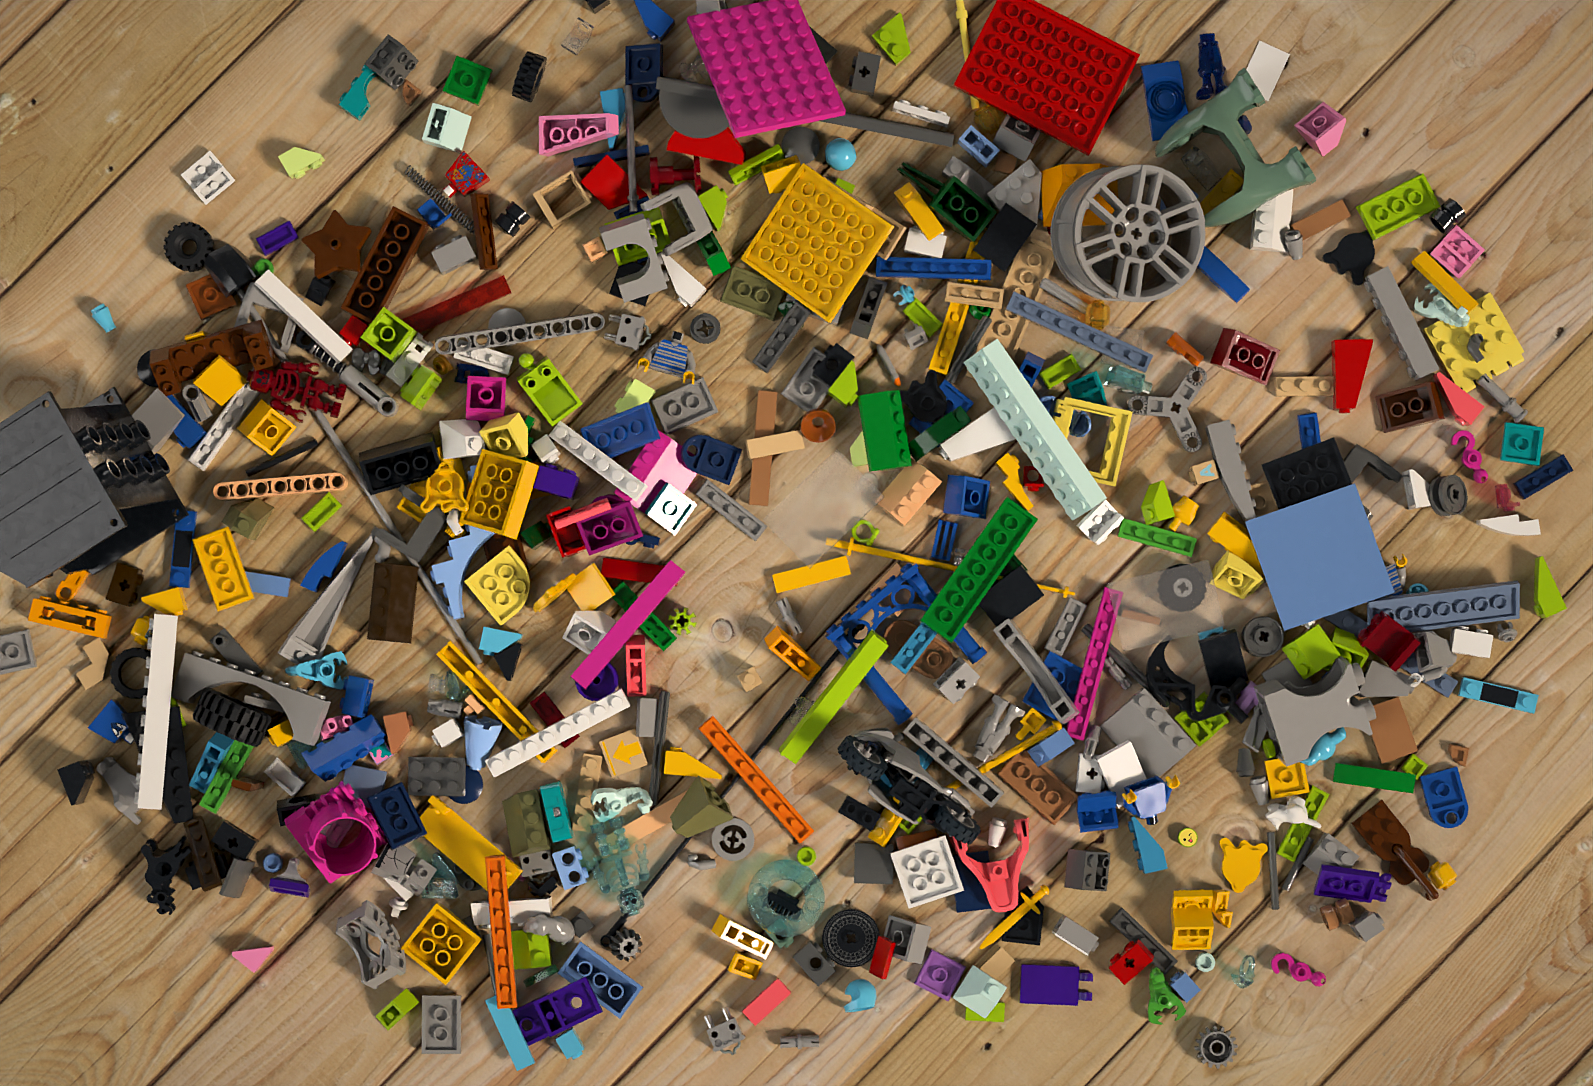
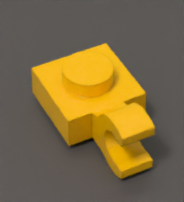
M1032 707L1021 719L1020 723L1023 727L1017 732L1015 737L1022 741L1029 731L1034 735L1047 719Z

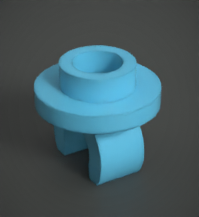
M902 285L900 290L895 292L893 296L901 295L903 300L898 304L903 305L914 301L915 293L910 286Z

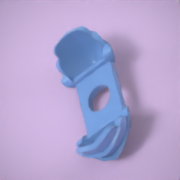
M1043 396L1039 398L1051 417L1058 416V413L1054 412L1056 397ZM1073 410L1070 435L1084 437L1091 430V419L1086 412Z

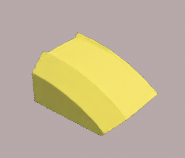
M1226 551L1221 559L1216 562L1211 572L1209 584L1241 599H1245L1253 594L1265 580L1243 559Z

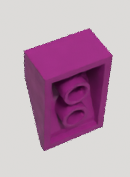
M630 500L611 504L610 510L576 522L589 556L643 537Z

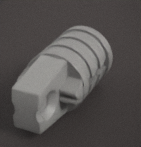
M430 699L427 712L442 717L461 719L463 702Z

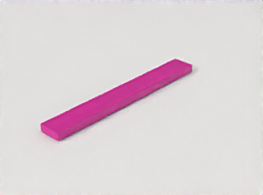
M670 560L570 677L586 690L684 576L685 571Z
M1107 587L1103 589L1073 701L1080 713L1068 721L1066 731L1074 739L1084 741L1123 595L1121 591Z

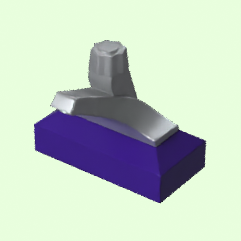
M291 858L286 871L270 879L269 888L271 892L309 898V885L306 883V880L300 877L297 871L299 859Z

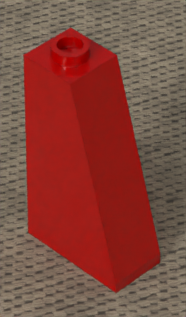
M1373 339L1333 340L1331 342L1332 376L1334 378L1333 410H1339L1341 414L1350 413V410L1356 408Z

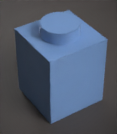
M1178 971L1170 978L1171 982L1169 985L1186 1003L1201 990L1184 971L1181 973Z

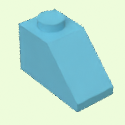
M483 627L479 649L484 650L483 654L494 656L495 653L504 651L522 639L523 634Z

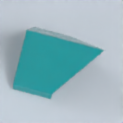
M1097 371L1067 384L1072 398L1107 406L1104 388Z

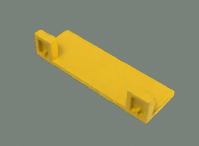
M432 795L428 800L430 803L429 807L420 816L427 832L424 837L488 891L485 856L505 854L442 800ZM505 855L507 886L509 889L524 870Z

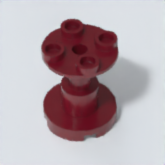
M694 156V168L673 169V166H658L657 157L649 158L652 196L660 195L661 185H674V181L695 180L696 193L702 191L701 177L697 175V173H701L699 156Z

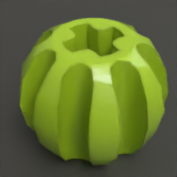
M684 607L683 613H680L679 608H676L674 611L677 615L675 617L669 615L668 620H674V624L669 625L671 630L678 627L677 635H681L683 629L686 630V635L691 633L688 627L690 625L696 627L697 622H691V618L696 617L694 612L691 615H687L689 608ZM680 616L688 619V622L683 627H681L680 623H677V620L681 618Z

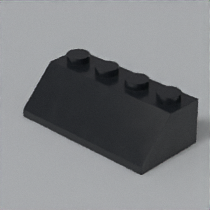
M433 432L359 452V464L370 495L399 488L402 484L406 486L427 480L428 477L430 478L435 473V470L441 463Z

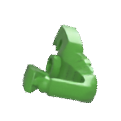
M1154 966L1151 968L1149 975V993L1151 998L1148 1003V1021L1153 1024L1162 1025L1163 1023L1158 1020L1163 1016L1154 1015V1012L1157 1010L1163 1011L1164 1008L1171 1009L1173 1006H1177V1009L1171 1014H1177L1174 1020L1177 1021L1186 1013V1010L1180 999L1171 992L1163 972Z

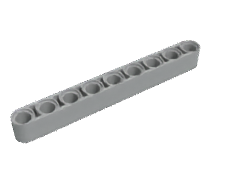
M592 312L445 335L436 339L435 348L438 353L446 355L592 332L602 329L605 320L601 314ZM592 317H600L601 322L598 326L591 325L590 320ZM573 320H581L582 325L579 329L572 328L571 323ZM554 323H562L563 329L560 332H554L552 329ZM537 325L543 326V334L535 335L533 332L534 327ZM518 328L524 329V337L516 338L514 335L515 330ZM503 331L506 333L504 341L496 340L495 335L497 332ZM484 334L487 336L485 344H478L476 342L478 335ZM465 337L468 340L466 347H459L457 345L459 338ZM445 340L449 343L447 350H440L438 348L440 341Z

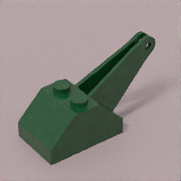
M902 162L901 165L907 171L937 188L939 192L935 195L908 172L900 167L897 169L900 174L913 182L932 199L928 207L935 216L969 241L974 242L997 212L955 176L951 175L944 184Z

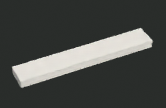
M267 270L254 283L337 363H340L353 350L270 270Z
M247 382L233 395L189 457L188 461L202 471L206 470L260 394V392L250 389V382Z

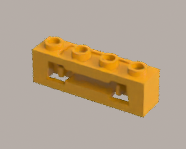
M40 596L39 599L33 598L28 621L107 639L112 616L107 615V611L96 609L95 612L88 611L89 607L79 604L75 608L69 606L70 602L61 600L58 603L51 602V598ZM47 607H53L55 611L81 617H95L96 621L87 619L86 625H80L53 619L55 611L48 610ZM44 616L52 617V619H51V620H48V619H44L43 617H44ZM86 626L94 627L95 630L86 629Z

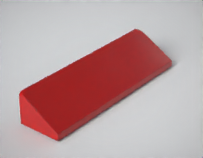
M603 558L601 574L606 578L651 583L665 566Z

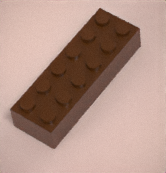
M394 206L392 207L361 267V272L358 273L341 306L343 311L371 324L383 307L388 309L430 227L428 223Z

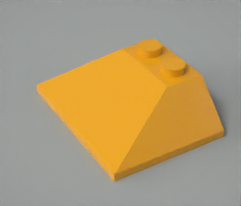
M1100 163L1061 164L1041 171L1043 227L1051 226L1057 203L1073 182L1086 173L1109 166ZM1118 180L1109 183L1107 188L1118 198ZM1096 194L1094 199L1109 213L1113 214L1114 209L1100 194ZM1090 209L1086 210L1082 226L1106 225Z

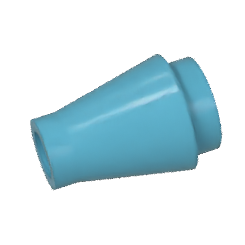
M104 303L91 310L92 317L106 333L116 328L109 308Z

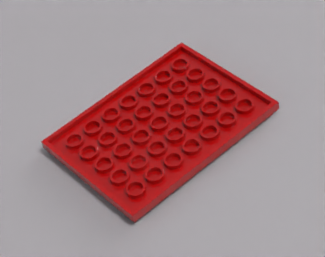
M997 0L953 87L1089 156L1140 54L1034 0Z

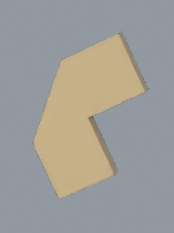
M97 638L83 647L92 662L91 665L76 673L85 690L104 680L110 652L101 638Z

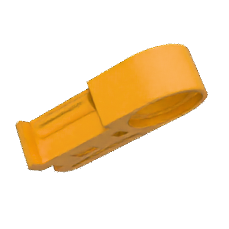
M81 571L71 575L68 574L56 589L57 598L61 601H71L89 575V572ZM64 587L70 589L71 594L68 598H63L60 594Z

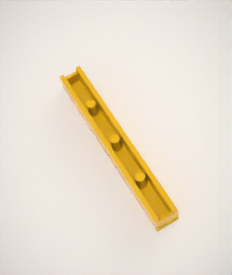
M449 641L436 654L520 741L539 732L528 718L452 641ZM554 746L536 755V757L542 763H545L558 749Z

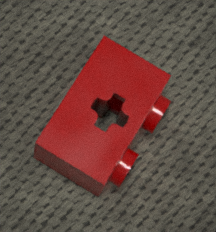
M1139 939L1135 942L1130 941L1124 947L1125 951L1122 954L1117 953L1110 959L1109 969L1124 985L1154 959V955ZM1127 958H1128L1129 960L1133 958V959H1134L1133 963H1132V962L1127 963V962H1126V961H1127Z

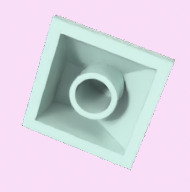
M972 965L952 998L983 1018H986L997 1005L1007 987Z

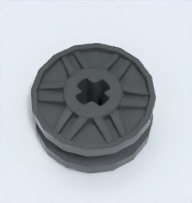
M1456 475L1436 477L1432 480L1428 495L1434 512L1439 516L1461 514L1465 510L1468 500L1467 489L1461 478Z
M1258 617L1250 620L1244 626L1241 641L1243 647L1251 655L1267 657L1280 650L1284 641V633L1276 620L1270 617ZM1265 633L1266 637L1264 640H1259L1261 634Z

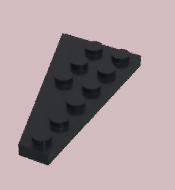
M180 706L170 707L162 797L173 824L194 819ZM146 711L123 713L121 716L135 741L139 753L142 754L143 746H139L140 734H144V726H141V716L146 715Z

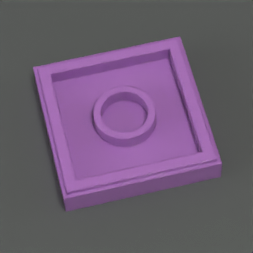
M931 949L914 984L949 1001L966 966Z

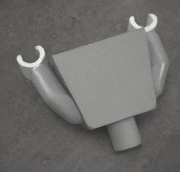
M1432 630L1415 631V633H1412L1421 643L1415 649L1419 672L1423 675L1413 673L1408 679L1414 678L1417 682L1412 683L1411 687H1417L1423 680L1427 682L1440 678L1457 660L1456 654L1451 652L1448 640L1439 637Z

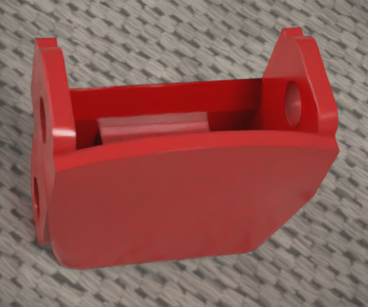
M570 506L546 515L562 558L570 557L586 550L576 523L557 529L555 526L554 517L572 511Z

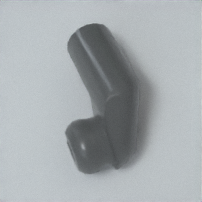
M1479 333L1471 335L1467 345V350L1476 363L1484 358L1479 350L1480 343L1483 341V336Z

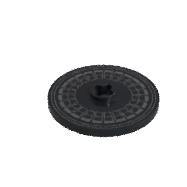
M847 909L834 914L828 920L823 930L822 942L825 952L835 963L844 967H858L866 964L873 958L880 932L877 924L868 914L856 909ZM854 933L856 942L851 941L848 943L846 935Z

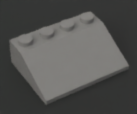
M1141 688L1100 725V728L1117 746L1127 740L1131 741L1147 779L1163 775L1196 746L1145 688Z

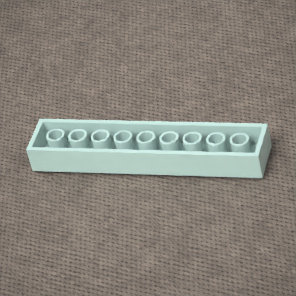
M998 339L982 348L964 362L967 370L975 378L978 386L986 394L989 402L997 410L1000 418L1008 426L1011 434L1019 442L1022 450L1030 458L1033 466L1041 474L1044 482L1052 490L1055 498L1063 506L1066 514L1072 521L1093 509L1107 498Z

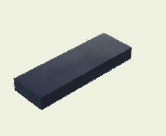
M1562 454L1513 484L1524 500L1572 472L1573 469L1565 455Z

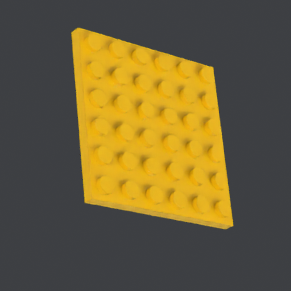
M803 163L744 252L741 260L825 321L831 323L894 226Z

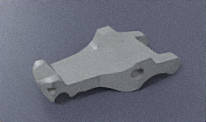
M106 757L103 762L98 764L96 770L111 787L114 806L138 825L142 820L136 814L141 808H138V804H134L135 792H139L140 786L136 785V776L128 773L113 757Z

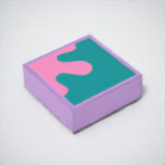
M386 741L369 751L376 765L394 755L391 754Z

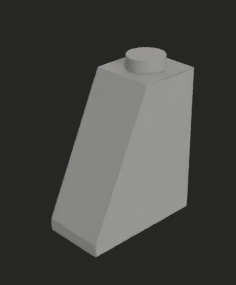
M1369 660L1363 673L1365 684L1358 686L1360 693L1354 696H1408L1414 690V687L1410 686L1414 682V678L1408 679L1410 676L1404 673L1395 672L1385 665Z

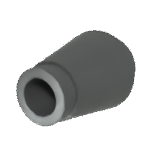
M1238 749L1236 768L1238 777L1254 776L1255 767L1250 749Z

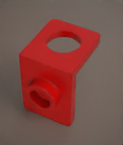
M1024 466L1023 488H1028V491L1038 492L1039 488L1044 487V484H1042L1043 477L1038 472V479L1030 481L1027 477L1028 472L1031 470L1038 472V470L1034 466Z

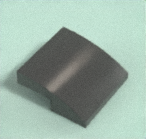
M855 843L854 883L893 884V860L890 853L893 852L894 844H887L886 847H883L878 843Z
M234 858L219 894L231 898H240L255 862L249 859Z

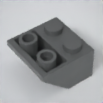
M1068 849L1064 887L1078 890L1107 891L1111 853Z

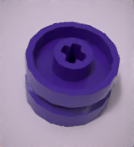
M610 662L598 674L600 678L598 684L592 681L585 690L575 681L578 692L584 698L598 701L616 691L619 676L616 668Z

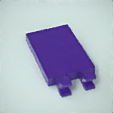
M1322 864L1314 887V895L1338 899L1346 898L1347 900L1371 903L1372 899L1386 902L1387 895L1385 893L1392 885V882H1387L1390 881L1391 874L1384 873L1380 876L1379 872Z
M1021 964L1020 1003L1078 1006V1000L1092 1001V992L1078 991L1079 981L1093 982V974L1090 972H1079V966Z

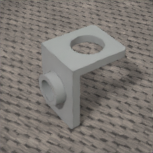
M421 859L403 884V887L419 896L437 869Z

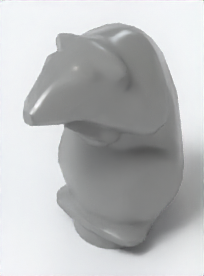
M540 914L534 918L529 917L523 927L524 932H530L535 935L545 936L549 934L550 939L561 942L562 945L570 943L575 935L572 923L562 916L548 918L545 914Z

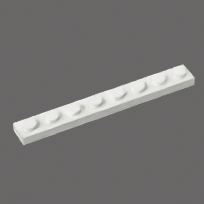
M621 688L485 759V762L493 777H496L630 707V703Z

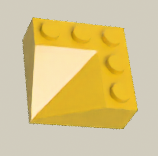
M437 902L401 947V950H404L405 954L443 984L447 985L482 938L440 902Z

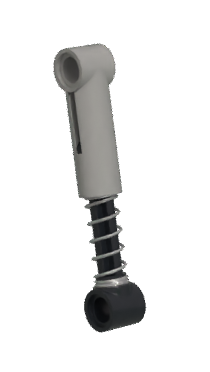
M304 330L297 334L296 343L301 349L315 355V357L321 359V362L326 363L327 367H331L333 372L339 374L340 381L385 417H393L397 414L398 403L354 366H346V363L343 362L337 363L312 338L309 345H303V338L309 336ZM368 388L380 398L379 402L365 390ZM387 402H391L393 405L392 410L389 412H385L383 409L384 404Z

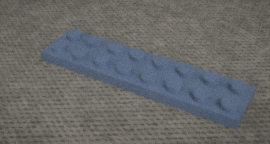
M1516 580L1381 597L1367 602V627L1371 624V619L1374 615L1379 614L1381 611H1384L1410 632L1519 619L1520 583Z

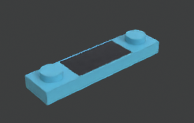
M1462 677L1458 693L1460 697L1535 714L1539 696Z

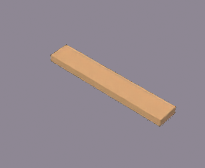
M687 791L595 842L594 844L603 860L670 823V816Z

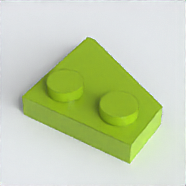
M899 12L872 35L875 42L895 65H898L911 54L902 14Z

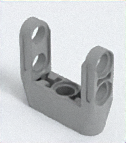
M689 182L667 190L640 204L644 212L672 200L688 232L687 235L665 246L663 249L665 256H669L700 240L712 231L711 222L693 186Z
M250 282L234 327L247 324L253 304L283 314L285 313L254 282ZM288 317L281 339L282 346L280 351L286 353L289 351L297 326L290 317Z

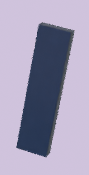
M648 145L635 147V158L650 155ZM627 149L573 158V163L577 169L597 165L606 155L615 162L627 160Z

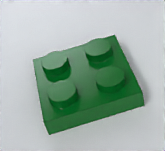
M456 56L443 92L479 106L493 70Z

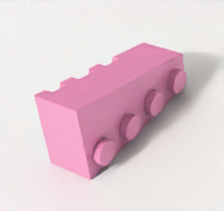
M603 113L539 116V155L549 157L619 135L618 115Z

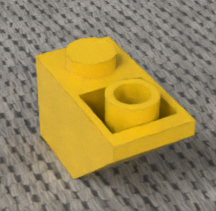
M289 719L267 730L269 732L267 737L272 745L276 744L277 747H282L293 741L294 734Z

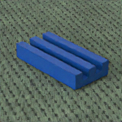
M943 520L938 521L931 558L950 561L957 523ZM946 525L940 553L936 555L941 527ZM949 526H951L953 529L946 557L943 554Z

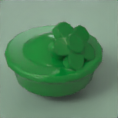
M969 306L971 315L976 319L981 320L982 316L990 317L991 315L990 307Z

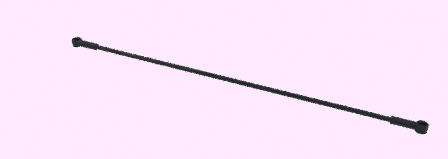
M864 624L861 629L855 627L852 630L853 638L857 635L859 631L864 629ZM838 649L750 757L752 761L755 760L839 655L840 651ZM738 773L719 795L720 799L726 796L741 777ZM693 836L686 837L636 899L637 902L632 904L609 932L601 937L600 943L602 946H609V944L603 943L604 937H608L610 943H612L611 936H615L616 931L623 927L629 915Z

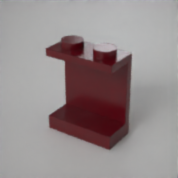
M1384 611L1374 615L1371 619V624L1361 630L1357 639L1360 646L1367 647L1383 659L1389 668L1395 672L1421 644L1414 634Z

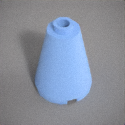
M469 715L464 718L466 764L470 766V769L481 770V768L486 766L485 759L490 757L502 729L501 721L483 716V719H477V715Z

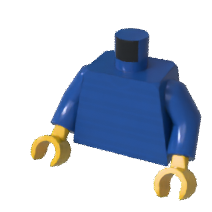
M1176 775L1172 779L1169 776L1165 777L1166 782L1160 777L1154 776L1124 787L1126 795L1125 793L1122 794L1124 798L1123 806L1132 815H1137L1141 819L1146 818L1148 825H1154L1158 823L1157 814L1166 810L1170 794L1174 788L1180 785V782Z

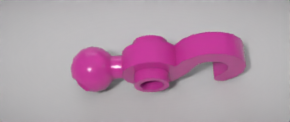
M1465 430L1456 432L1451 438V445H1456L1460 437H1465L1468 441L1462 454V464L1467 468L1473 469V479L1475 482L1480 484L1486 482L1488 473L1479 466L1482 462V456L1479 451L1473 449L1475 445L1474 436Z
M1277 953L1271 959V969L1276 974L1280 972L1277 965L1279 960L1285 959L1288 963L1290 974L1295 980L1303 982L1309 979L1317 987L1324 985L1326 982L1324 973L1320 971L1311 972L1309 966L1304 962L1294 963L1293 958L1287 953Z

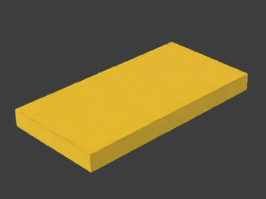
M228 526L192 539L218 612L255 599L233 535Z

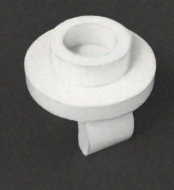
M395 897L389 901V905L393 908L392 917L399 918L401 911L408 908V903L401 897Z

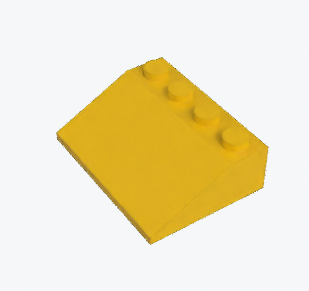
M482 449L466 498L469 509L462 512L459 523L517 540L540 466L522 459Z

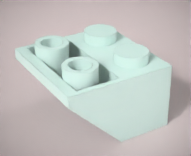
M432 103L422 140L425 144L461 154L472 117L455 109Z

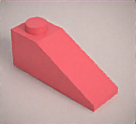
M1435 373L1433 378L1451 415L1455 417L1454 420L1461 426L1471 425L1485 406L1442 373Z
M645 634L632 635L625 643L627 697L646 696Z

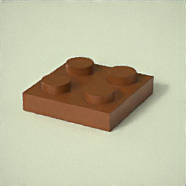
M210 274L186 284L201 320L237 305L233 294L226 298Z

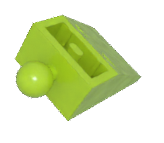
M524 353L520 356L519 364L523 368H528V370L516 379L552 427L583 404L547 355L536 364H534V357L531 354ZM544 369H550V373H547V375L543 374ZM530 380L535 381V384L528 386Z

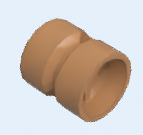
M1346 898L1335 901L1334 906L1327 904L1320 907L1321 916L1329 931L1338 928L1340 923L1346 925L1355 921L1352 909Z

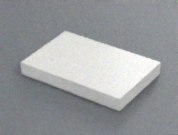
M1129 740L1095 758L1109 791L1116 792V807L1118 808L1123 806L1124 798L1122 794L1125 793L1126 795L1124 787L1147 779Z

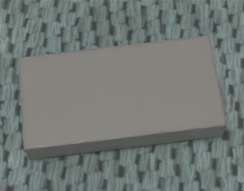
M637 698L636 737H655L657 699Z

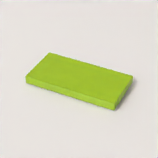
M1424 173L1356 206V209L1374 241L1441 206Z

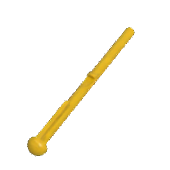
M1057 720L1051 721L1053 725L977 769L982 773L988 772L993 767L1062 729V724ZM957 779L945 787L957 789L964 784Z

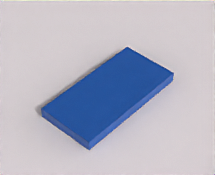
M647 402L580 429L583 438L609 458L616 457L660 439L650 405Z

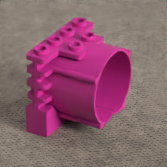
M343 781L339 782V785L335 788L329 789L330 791L325 795L322 794L316 801L310 802V805L306 808L303 806L284 819L288 830L330 884L341 876L352 875L363 870L373 858L376 859L378 857L377 848L382 844H387L386 838L381 828L377 825L375 817L371 812H367L366 806L360 798H355L353 795L355 791L349 783L345 784ZM347 818L361 822L359 836L346 847L332 848L328 846L325 834L320 833L326 825L338 819Z

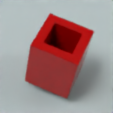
M352 315L339 334L343 336L342 339L349 346L352 344L358 346L362 341L360 337L369 326Z

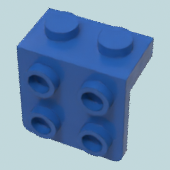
M1106 790L1097 794L1084 793L1078 796L1077 817L1080 833L1116 829L1119 827L1116 812V792Z

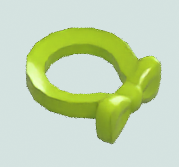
M860 520L852 527L854 539L860 543H866L869 547H871L880 532L878 528H874L866 520ZM862 524L868 525L872 536L865 539L859 538L856 534L858 526Z

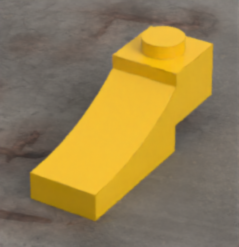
M1007 453L995 463L1007 477L1002 484L1026 511H1029L1034 505L1026 496L1019 480L1018 469L1020 466L1018 464L1020 461L1014 454L1010 455Z

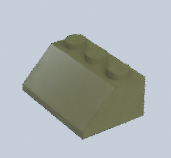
M534 789L517 793L502 801L512 857L550 850L539 791Z

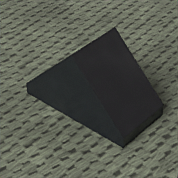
M517 643L494 656L508 681L513 679L523 644Z

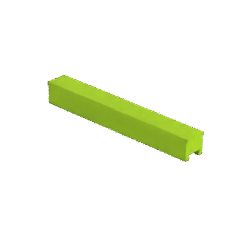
M873 629L869 632L779 747L780 755L797 764L889 646L886 643L887 640L878 635Z

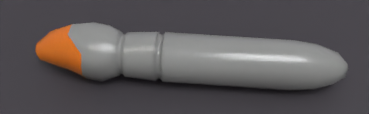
M878 344L876 347L877 352L888 373L891 375L892 382L900 386L899 375L896 373L885 349Z

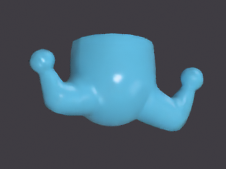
M1344 727L1337 728L1336 731L1331 733L1327 732L1320 737L1312 747L1308 759L1300 762L1307 766H1312L1319 760L1323 761L1330 758L1335 752L1336 745L1346 738Z

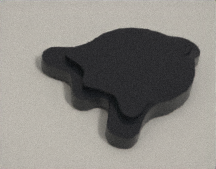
M1368 230L1345 236L1338 243L1335 250L1325 253L1322 257L1324 263L1335 265L1338 274L1343 275L1346 271H1349L1352 283L1355 286L1363 284L1364 271L1371 264L1375 256L1373 240Z
M935 370L927 372L924 384L913 380L908 390H900L901 402L909 407L912 415L917 420L934 424L944 417L947 400L944 392L937 384V372Z

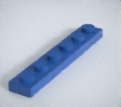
M877 257L876 277L991 280L992 261L889 257L887 260H884L881 257Z

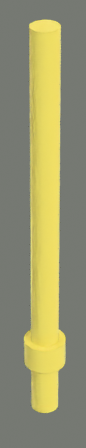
M956 0V19L959 20L964 59L966 61L971 52L966 21L968 15L967 10L964 8V1ZM970 96L972 109H979L978 99Z

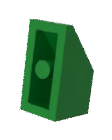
M713 231L696 241L713 276L731 268Z

